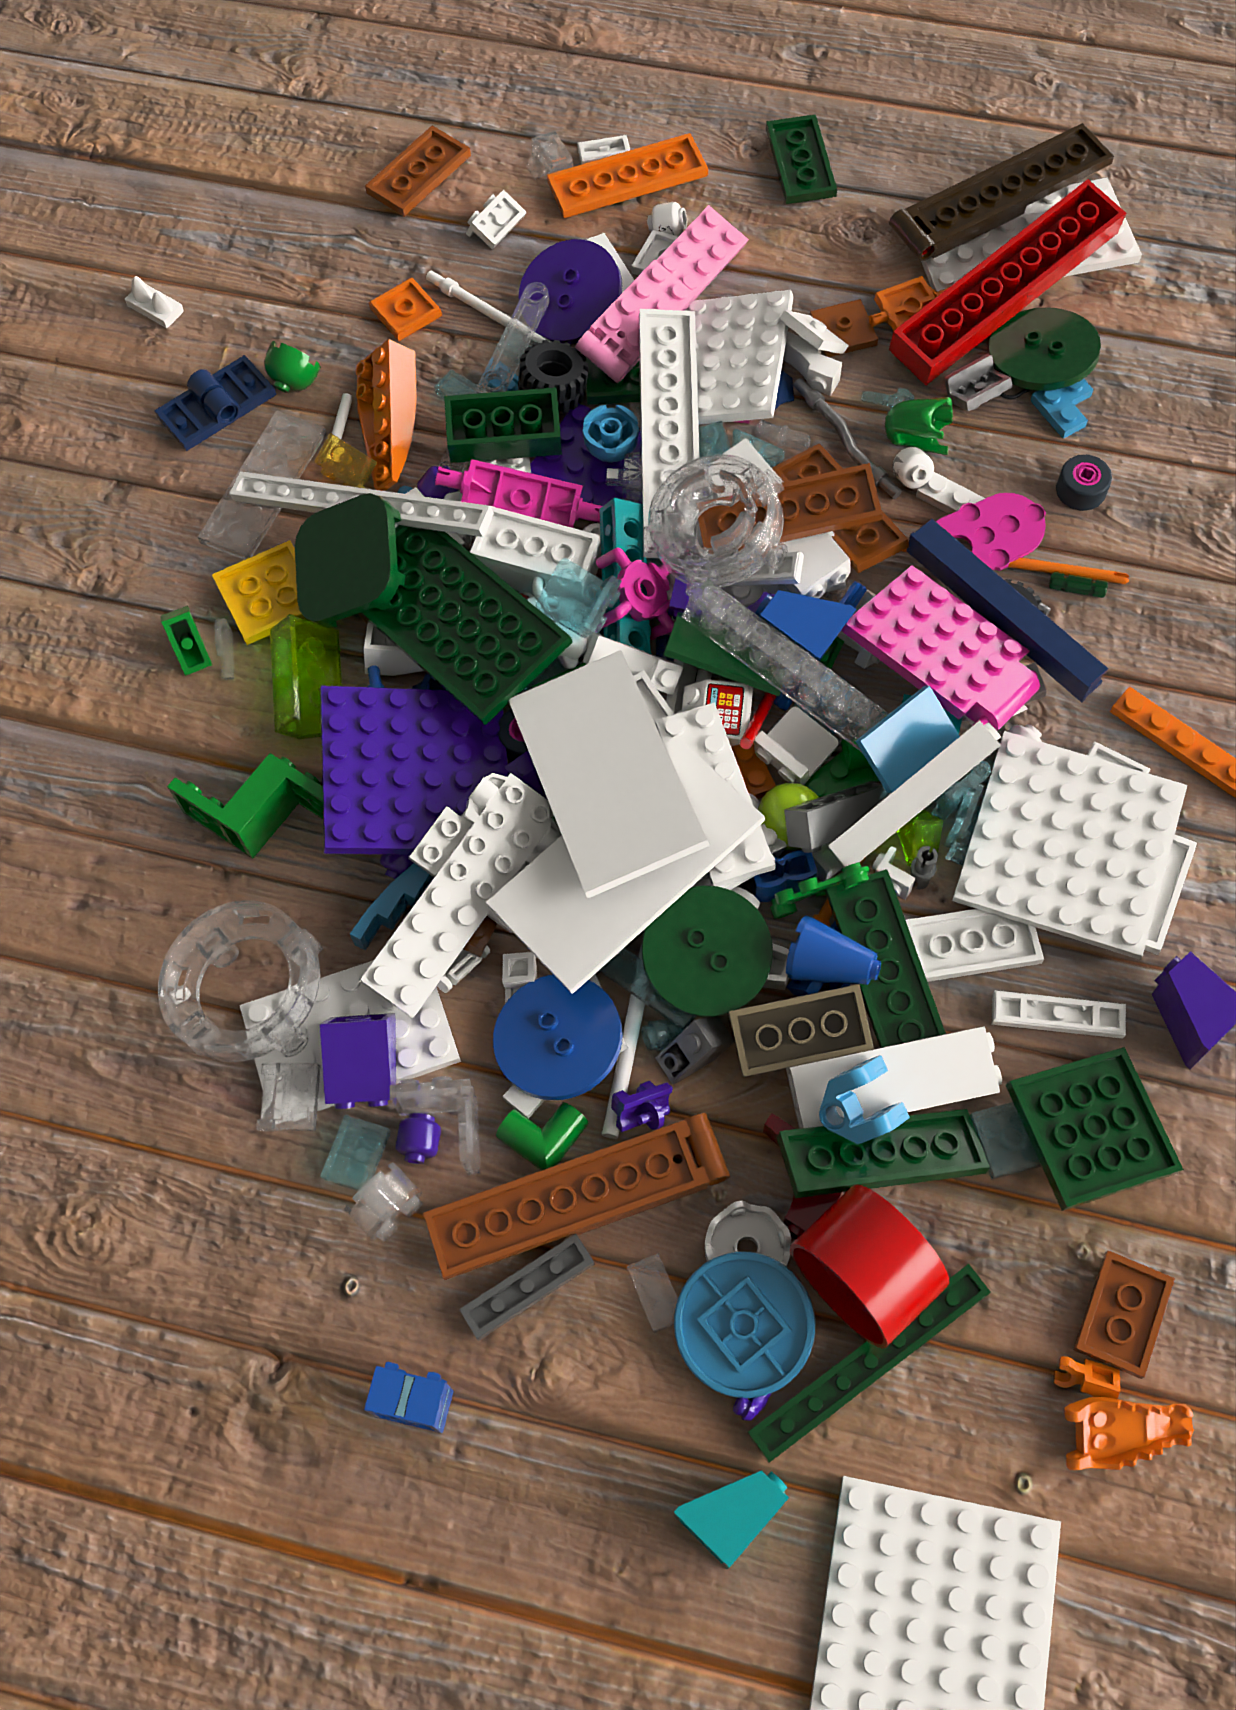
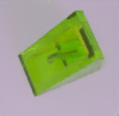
M924 809L897 831L907 866H911L921 847L931 846L929 853L932 852L933 848L936 849L937 853L939 852L944 820Z

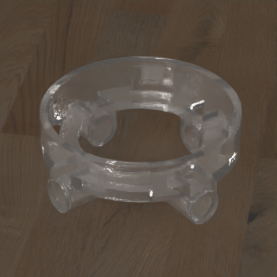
M243 900L225 903L212 908L193 920L178 935L165 956L158 981V999L163 1018L171 1031L200 1056L203 1054L220 1061L239 1062L261 1057L277 1049L285 1057H292L301 1052L308 1043V1037L300 1027L308 1017L317 997L320 982L318 954L324 948L306 928L302 929L286 913L273 905L259 901ZM260 915L270 917L269 925L263 923L243 924L244 917H259ZM261 939L277 945L284 953L289 965V984L279 1007L269 1018L252 1028L240 1031H227L218 1028L204 1015L200 1003V987L209 965L212 963L217 968H223L233 963L239 955V949L235 945L237 942ZM182 970H188L183 986V998H176Z

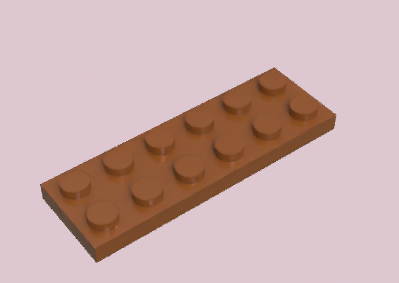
M820 443L772 467L783 482L843 469ZM883 511L881 521L833 531L834 536H832L833 540L850 558V565L858 574L909 547L908 538Z
M870 463L695 502L706 559L882 520V510Z

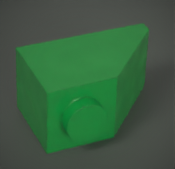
M188 606L160 616L161 623L185 676L213 665Z

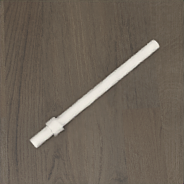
M432 270L427 273L426 280L441 288L442 293L449 297L454 296L531 343H542L543 340H548L460 288L459 284L450 278L445 279Z

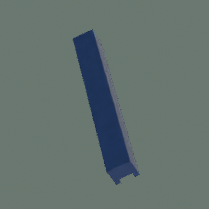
M931 519L915 533L910 534L909 547L906 551L977 613L1028 649L1027 656L1081 703L1102 684L1101 677L1109 668L936 521Z

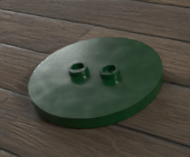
M1034 308L1018 312L994 331L989 340L988 354L993 357L994 369L1011 377L1013 385L1030 390H1056L1083 380L1093 371L1099 360L1101 340L1096 328L1087 319L1074 312L1059 308Z
M718 886L691 887L647 926L644 932L642 961L650 984L665 1002L679 1011L690 1015L715 1017L741 1008L759 993L771 970L773 944L764 918L750 901L726 888Z

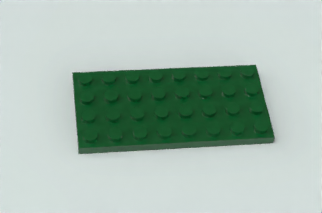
M398 525L395 528L398 571L405 575L404 586H398L395 595L389 601L392 604L389 608L383 611L375 607L360 614L479 721L486 725L509 703L512 697L517 696L573 641L570 635L445 531Z

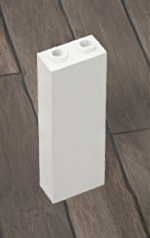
M746 438L699 470L701 484L712 498L783 482ZM827 532L755 548L758 553L800 551L804 555L800 583L785 584L791 593L820 598L825 590L834 584H841L851 573L850 558Z
M979 720L828 847L845 867L860 862L1001 746L997 741L1001 736L989 722L983 725Z
M984 1026L788 1067L786 1071L799 1129L823 1126L820 1121L819 1111L830 1079L878 1055L882 1056L888 1071L873 1081L851 1090L856 1094L864 1111L863 1119L898 1102H903L907 1112L1000 1093L999 1085L1002 1084V1076L998 1065H994L991 1052H994L993 1038L990 1032L986 1033ZM836 1106L838 1114L844 1118L843 1111Z

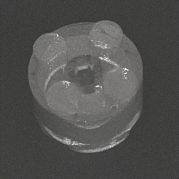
M395 1163L388 1165L392 1170L386 1175L382 1171L378 1172L353 1196L352 1199L356 1202L353 1208L349 1205H346L344 1211L372 1241L377 1238L383 1242L396 1232L398 1226L395 1223L404 1214L409 1218L423 1205V1202L419 1199L422 1191Z

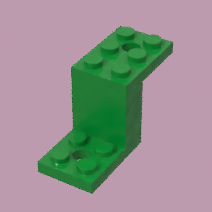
M271 753L268 754L225 806L212 796L208 799L201 795L202 791L190 781L183 783L175 777L167 786L184 814L252 859L298 804L323 820V792L319 780L309 772L302 774L296 770V766L287 758L281 757L279 759Z

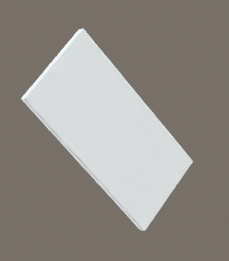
M621 650L514 696L509 700L587 898L710 846Z
M677 734L665 744V747L710 846L587 898L561 835L486 901L488 907L571 994L579 989L765 821V817Z

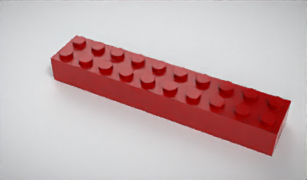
M1087 179L895 329L889 351L927 386L1117 235L1127 213Z

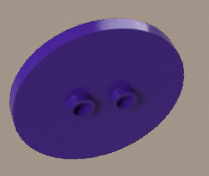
M571 239L556 243L537 255L522 277L518 297L521 314L531 330L549 341L559 340L563 344L566 342L569 344L578 343L580 338L590 329L591 325L622 294L623 285L620 270L610 253L594 242Z

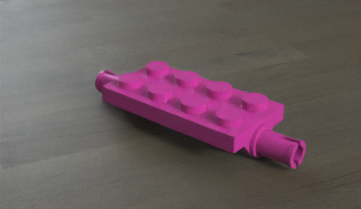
M471 459L469 470H465L464 473L439 466L436 475L435 485L460 490V493H462L461 502L493 506L574 528L575 520L578 521L579 518L600 523L599 509L603 506L584 502L583 498H580L582 485Z

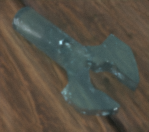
M898 388V392L893 395L865 390L862 393L861 399L863 402L892 408L899 402L914 400L915 397L907 389Z

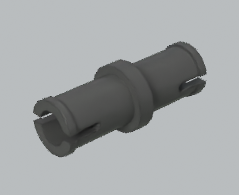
M931 846L921 847L910 867L911 876L915 877L913 887L917 882L918 886L916 889L918 890L926 888L936 872L938 853L934 848L929 853Z

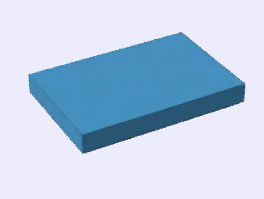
M923 686L855 742L886 792L892 793L960 736L931 687Z

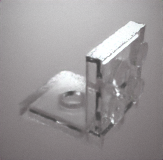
M441 1076L433 1078L432 1082L419 1083L418 1080L405 1079L399 1081V1085H390V1099L399 1116H407L410 1113L432 1114L458 1111L460 1161L467 1175L481 1174L478 1102L474 1087L471 1086V1079L452 1080L450 1077Z

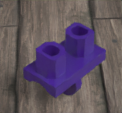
M647 1081L639 1085L636 1094L628 1095L623 1090L612 1095L611 1109L617 1114L616 1127L621 1132L645 1123L652 1130L662 1128L665 1122L664 1116L670 1114L669 1095L672 1093L673 1087L667 1082L655 1086L651 1081Z

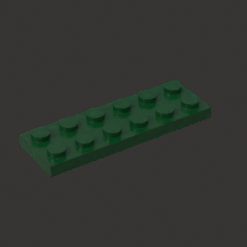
M885 869L868 875L869 881L845 889L843 883L826 888L825 893L839 932L877 953V960L881 961V969L877 980L871 979L868 985L860 984L862 998L879 1047L883 1048L946 1034L888 870Z
M968 1109L910 1115L909 1119L892 1131L860 1144H856L828 1130L824 1126L779 1131L777 1136L795 1199L847 1192L855 1184L873 1189L986 1174L990 1168Z

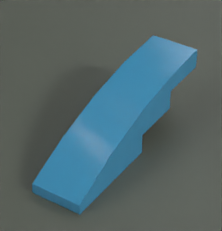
M413 863L389 884L350 932L354 945L366 950L381 925L393 930L408 905L414 906L434 877Z

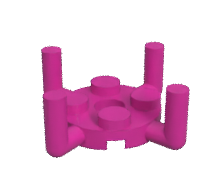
M614 548L597 558L596 565L598 568L604 569L617 562L621 567L617 581L613 584V591L619 597L621 603L613 610L597 618V625L604 628L629 613L635 621L639 622L651 620L655 617L661 624L651 628L650 640H655L670 633L674 621L666 611L670 604V599L667 600V591L670 590L667 576L674 570L673 563L665 562L657 566L651 562L649 564L641 562L643 560L631 562L621 548ZM640 584L644 585L647 589V596L642 593Z

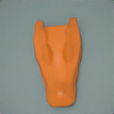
M1089 1397L1071 1403L1064 1408V1414L1067 1421L1075 1422L1076 1450L1066 1454V1466L1069 1470H1082L1085 1468L1120 1470L1123 1466H1135L1138 1459L1150 1461L1153 1455H1162L1163 1448H1171L1173 1445L1191 1446V1436L1194 1431L1192 1425L1193 1413L1186 1404L1154 1405L1109 1397Z

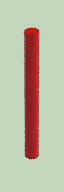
M765 692L740 740V746L743 749L751 748L777 697L776 695Z

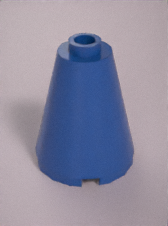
M805 915L801 919L795 931L801 934L795 943L791 942L786 962L788 978L803 981L868 985L871 979L877 980L881 969V961L877 960V953L813 917Z

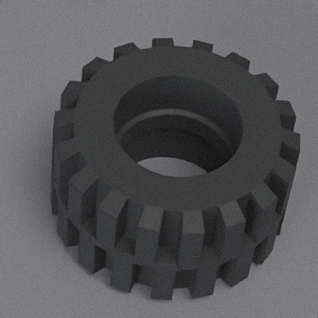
M543 340L542 343L536 342L532 344V348L527 347L524 350V354L521 355L518 390L556 387L558 412L564 414L569 412V409L574 410L578 407V403H582L585 396L589 368L588 363H586V357L580 354L576 348H572L571 344L567 342L565 344L560 343L559 340H554V342H549V340Z

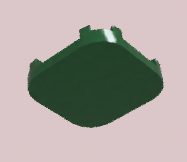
M372 493L362 494L314 513L300 526L295 541L297 602L300 612L306 619L327 628L337 627L336 621L375 607L384 611L392 606L389 601L395 595L398 586H404L405 575L398 571L395 523L401 521L399 511L387 500Z

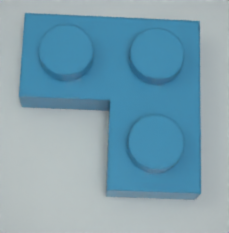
M1083 379L1065 388L1039 390L1032 394L1030 401L1064 439L1086 427L1088 420L1075 405L1091 397L1094 389Z

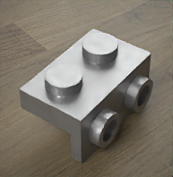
M986 354L945 377L947 397L952 399V404L970 411L977 409L981 404L1000 396L1003 392L1012 388L1011 377L995 370L992 355Z

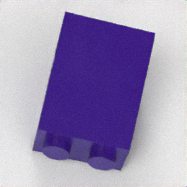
M1190 951L1182 960L1176 956L1167 964L1163 972L1155 979L1158 986L1152 993V997L1185 1066L1189 1069L1194 1067L1236 1025V991Z
M395 1013L330 1017L320 1024L325 1104H335V1109L355 1107V1102L367 1101L369 1107L388 1105V1100H392L396 1096Z

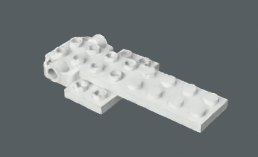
M495 773L485 778L483 777L469 796L466 809L461 816L446 806L408 858L434 878L359 981L411 1018H414L486 916L512 933L508 926L488 907L486 901L562 835L558 826L551 819L554 814L549 801L512 773L507 777Z

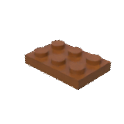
M1109 1250L1106 1251L1073 1350L1137 1378H1144L1175 1278Z

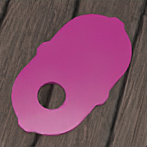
M999 493L976 503L968 502L962 505L958 511L936 522L954 538L966 540L972 548L971 552L992 570L1001 571L1007 568L1010 562L1030 554L1040 545L1046 529L1044 518L1046 512L1040 504H1036L1022 495Z

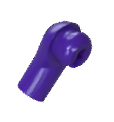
M771 1393L749 1399L737 1398L733 1405V1412L736 1415L742 1416V1420L750 1421L765 1408Z

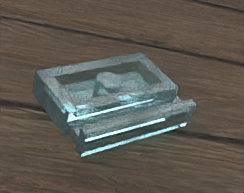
M345 1114L320 1177L325 1181L328 1180L368 1194L391 1130L387 1127L355 1119Z

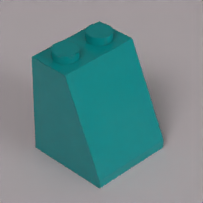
M761 1470L679 1506L674 1511V1517L728 1569L789 1499L784 1493L788 1487L773 1472L766 1475Z

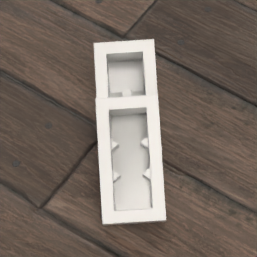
M790 332L787 333L783 360L804 376L807 380L806 384L811 389L831 396L840 381L842 362L822 355L821 350L816 349L804 338Z
M593 633L583 659L584 663H592L621 650L633 676L644 670L658 691L673 695L684 667L643 650Z

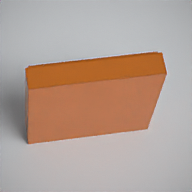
M412 277L368 302L371 311L398 341L442 316L439 306Z

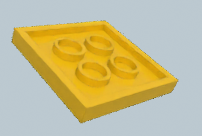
M291 540L212 574L246 645L306 619L300 612L297 602L295 548Z

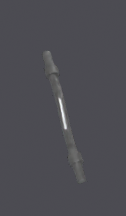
M801 378L796 380L793 387L806 398L805 402L813 410H818L837 429L847 454L858 465L870 463L875 486L883 488L893 499L898 498L902 491L888 478L889 474L882 467H876L857 448L845 420L825 402V397L818 390L813 391Z

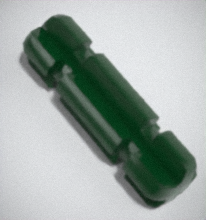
M1052 572L1049 588L1055 590L1065 588L1066 592L1083 595L1092 593L1094 597L1104 598L1107 593L1108 582L1096 579V582H1093L1092 578L1068 574V577H1065L1064 573Z

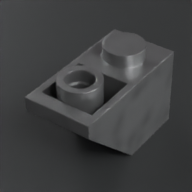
M718 1016L694 1020L655 1058L670 1082L676 1084L716 1060L735 1041Z

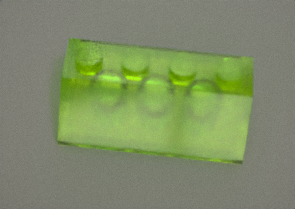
M289 614L270 630L275 732L297 739L321 737L320 688L321 686H342L339 631Z

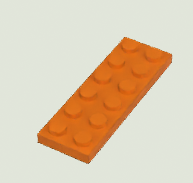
M691 133L547 174V182L563 217L568 218L707 177L708 167Z

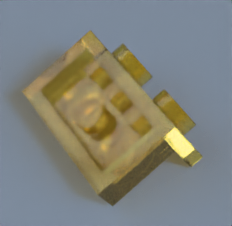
M329 433L314 463L321 466L322 470L320 473L335 481L337 477L343 480V486L368 489L364 485L376 466L377 461Z

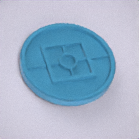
M732 1252L706 1262L685 1283L675 1308V1338L684 1362L691 1372L705 1385L728 1396L738 1398L760 1397L773 1393L787 1385L805 1365L815 1338V1314L807 1290L800 1279L787 1266L774 1258L760 1253Z

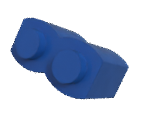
M794 851L785 855L782 859L775 858V870L756 875L749 879L753 895L759 902H770L775 898L774 894L782 890L793 888L794 894L800 892L798 883L810 878H817L818 870L812 852Z

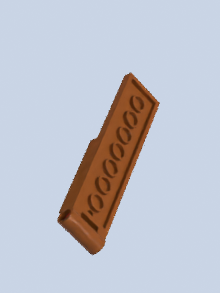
M702 1113L429 1210L423 1214L443 1279L447 1280L572 1234L580 1235L705 1190L708 1186L724 1182L731 1176L706 1113ZM680 1159L682 1162L680 1164L674 1163V1160Z

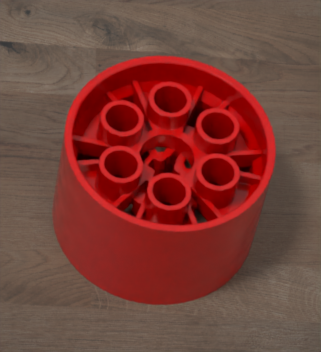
M858 1184L853 1185L790 1245V1252L797 1267L823 1301L851 1329L879 1348H886L948 1287L950 1281L941 1259L918 1229L886 1199L873 1190Z

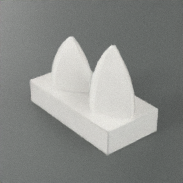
M133 277L131 283L132 292L125 298L127 306L168 328L184 312L182 305L148 286L139 277Z

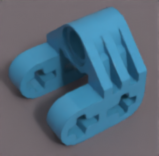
M881 1055L861 1062L830 1079L820 1107L819 1117L823 1126L856 1144L888 1133L910 1118L904 1103L898 1102L863 1119L864 1111L856 1094L851 1090L873 1081L888 1071ZM836 1106L841 1108L844 1118L838 1114Z

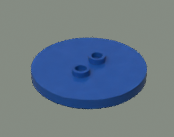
M548 975L535 979V982H529L518 989L502 1007L493 1032L494 1054L506 1078L523 1093L543 1100L570 1099L591 1090L609 1074L621 1050L623 1037L622 1023L612 999L596 983L587 980L579 989L571 994L554 975Z

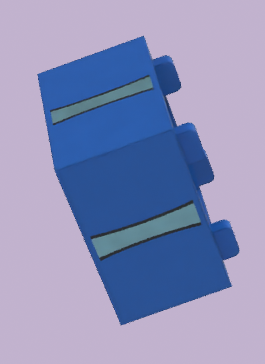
M386 1362L384 1368L379 1366L375 1368L364 1410L376 1418L443 1433L454 1390L447 1384L446 1380L441 1379V1375L438 1373L428 1372L427 1378L406 1373L405 1370L399 1369V1365L396 1363Z

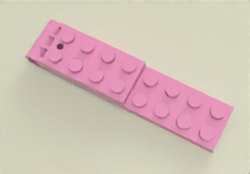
M708 205L657 260L654 259L591 325L590 329L580 338L575 348L618 384L639 361V310L685 311L740 252L749 239Z

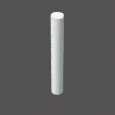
M348 393L342 395L324 459V463L328 466L335 465L353 397Z

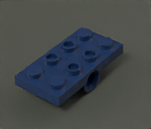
M243 355L213 375L205 369L194 372L187 382V391L154 411L162 424L181 446L188 451L277 394L273 385Z

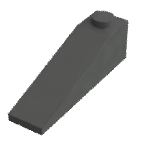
M869 781L784 809L789 847L802 848V852L805 853L820 851L822 845L835 841L889 793L886 792L880 781Z

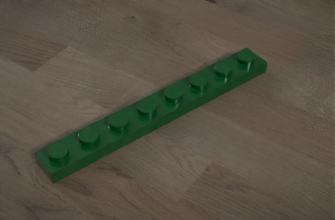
M970 1264L949 1278L948 1287L886 1348H879L866 1341L748 1431L747 1434L768 1463L773 1461L989 1295L991 1291Z

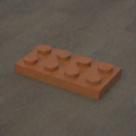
M432 125L365 185L366 193L405 217L471 156L470 147Z

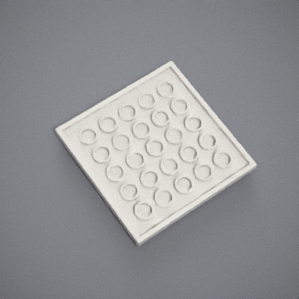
M1004 731L1000 741L1001 746H999L952 901L1140 960L1147 942L1187 785Z
M843 1476L809 1710H1044L1061 1522Z

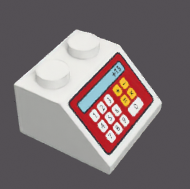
M707 679L684 686L682 712L715 702L730 745H738L750 723L753 687L743 683Z

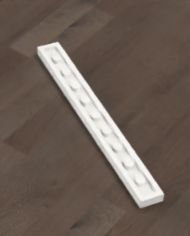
M240 471L229 493L232 499L238 502L314 513L359 495L372 493L387 500L399 511L401 521L395 523L397 525L479 537L484 536L493 515V511L488 505Z

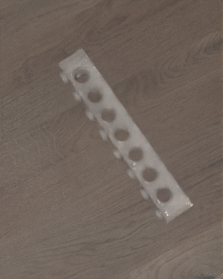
M709 579L690 596L682 616L683 619L862 752L855 741L889 714Z

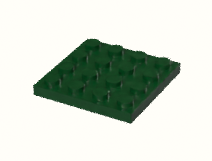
M1125 1047L1011 1080L1005 1085L1061 1211L1166 1178L1184 1170Z

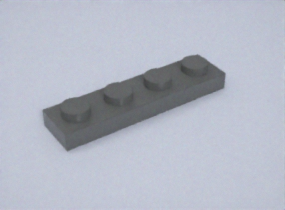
M574 1234L459 1310L479 1341L595 1265L577 1234Z

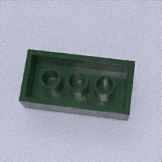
M556 387L444 396L447 447L450 463L471 462V459L486 461L562 455Z

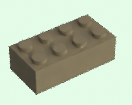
M860 984L729 1011L743 1077L874 1050Z

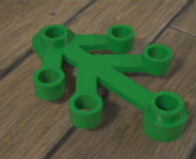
M860 862L842 868V873L834 878L818 883L817 878L814 877L798 883L800 889L798 893L794 894L793 888L775 893V898L771 900L772 906L770 907L773 918L779 919L797 912L795 903L813 895H816V897L825 895L826 888L843 883L844 888L847 889L869 881L870 879L867 874L870 871L869 867H861Z

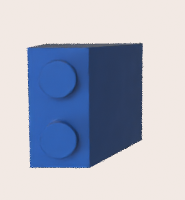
M778 590L773 597L767 594L755 612L759 616L755 624L813 666L834 641L856 611V608L847 604Z

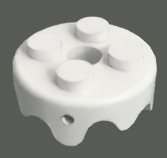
M737 1201L730 1204L711 1221L707 1230L704 1247L707 1262L724 1254L738 1252L737 1245L739 1242L749 1239L756 1244V1253L774 1258L787 1266L790 1257L791 1235L788 1227L769 1207L748 1204L746 1201Z

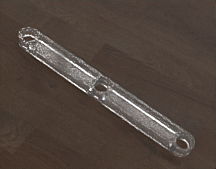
M534 282L525 288L473 394L507 391L520 364L521 355L524 354V350L528 347L549 304L548 290L544 284ZM536 292L544 295L542 299L537 301L530 299V296ZM492 379H499L501 381V384L496 388L487 386L488 382ZM447 447L438 467L443 468L445 465L450 469H456L458 472L464 473L465 470L468 471L471 462L450 463Z

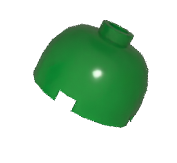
M275 341L270 343L264 359L265 371L269 378L275 381L273 386L285 393H288L290 389L301 391L308 388L316 379L321 366L317 361L313 366L308 362L310 356L289 345L281 343L279 348L276 347Z

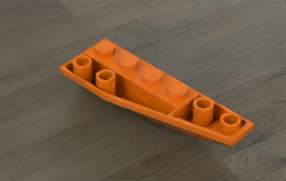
M390 339L377 347L364 360H361L356 367L357 410L375 490L386 491L398 482L405 465L412 441L417 398L415 351Z

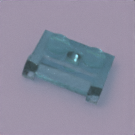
M981 761L970 771L971 773L959 782L957 781L934 801L937 805L931 815L938 823L975 797L979 784L985 781L991 773V767L986 761Z

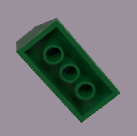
M685 610L684 614L681 612L677 613L666 643L665 656L780 696L791 659L790 652L786 651V645L770 640L769 644L758 641V635L742 630L741 634L729 630L730 625L721 621L714 620L712 624L701 620L702 615L690 610Z

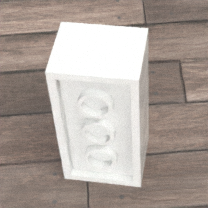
M490 506L493 515L483 537L476 536L470 553L515 590H525L533 595L534 577H541L544 581L543 590L547 594L557 595L561 598H573L584 605L598 570L596 559L601 557L600 535Z

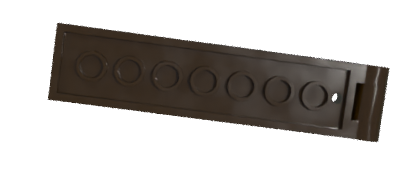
M1082 123L906 209L896 211L890 218L889 225L920 261H926L930 257L934 259L1023 215L1027 205L1111 165L1114 155Z

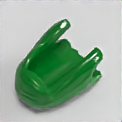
M950 397L916 399L895 404L885 417V432L888 440L897 446L905 445L916 447L926 452L948 455V446L939 445L937 439H943L944 432L940 430L953 421L952 399Z

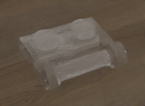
M262 1063L261 1074L264 1075L261 1118L257 1119L256 1130L316 1131L321 1065L318 1063ZM284 1075L281 1118L274 1119L277 1076Z

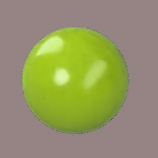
M784 783L773 787L763 796L757 809L765 817V821L762 824L774 830L777 838L786 843L787 847L784 849L786 851H795L802 848L789 847L784 809L819 798L813 790L798 783Z

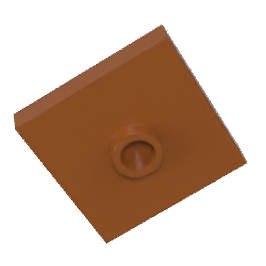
M861 299L810 311L811 317L825 324L829 331L849 345L844 354L878 345V337L874 328L869 323V316ZM824 351V354L827 357L841 355L839 353Z

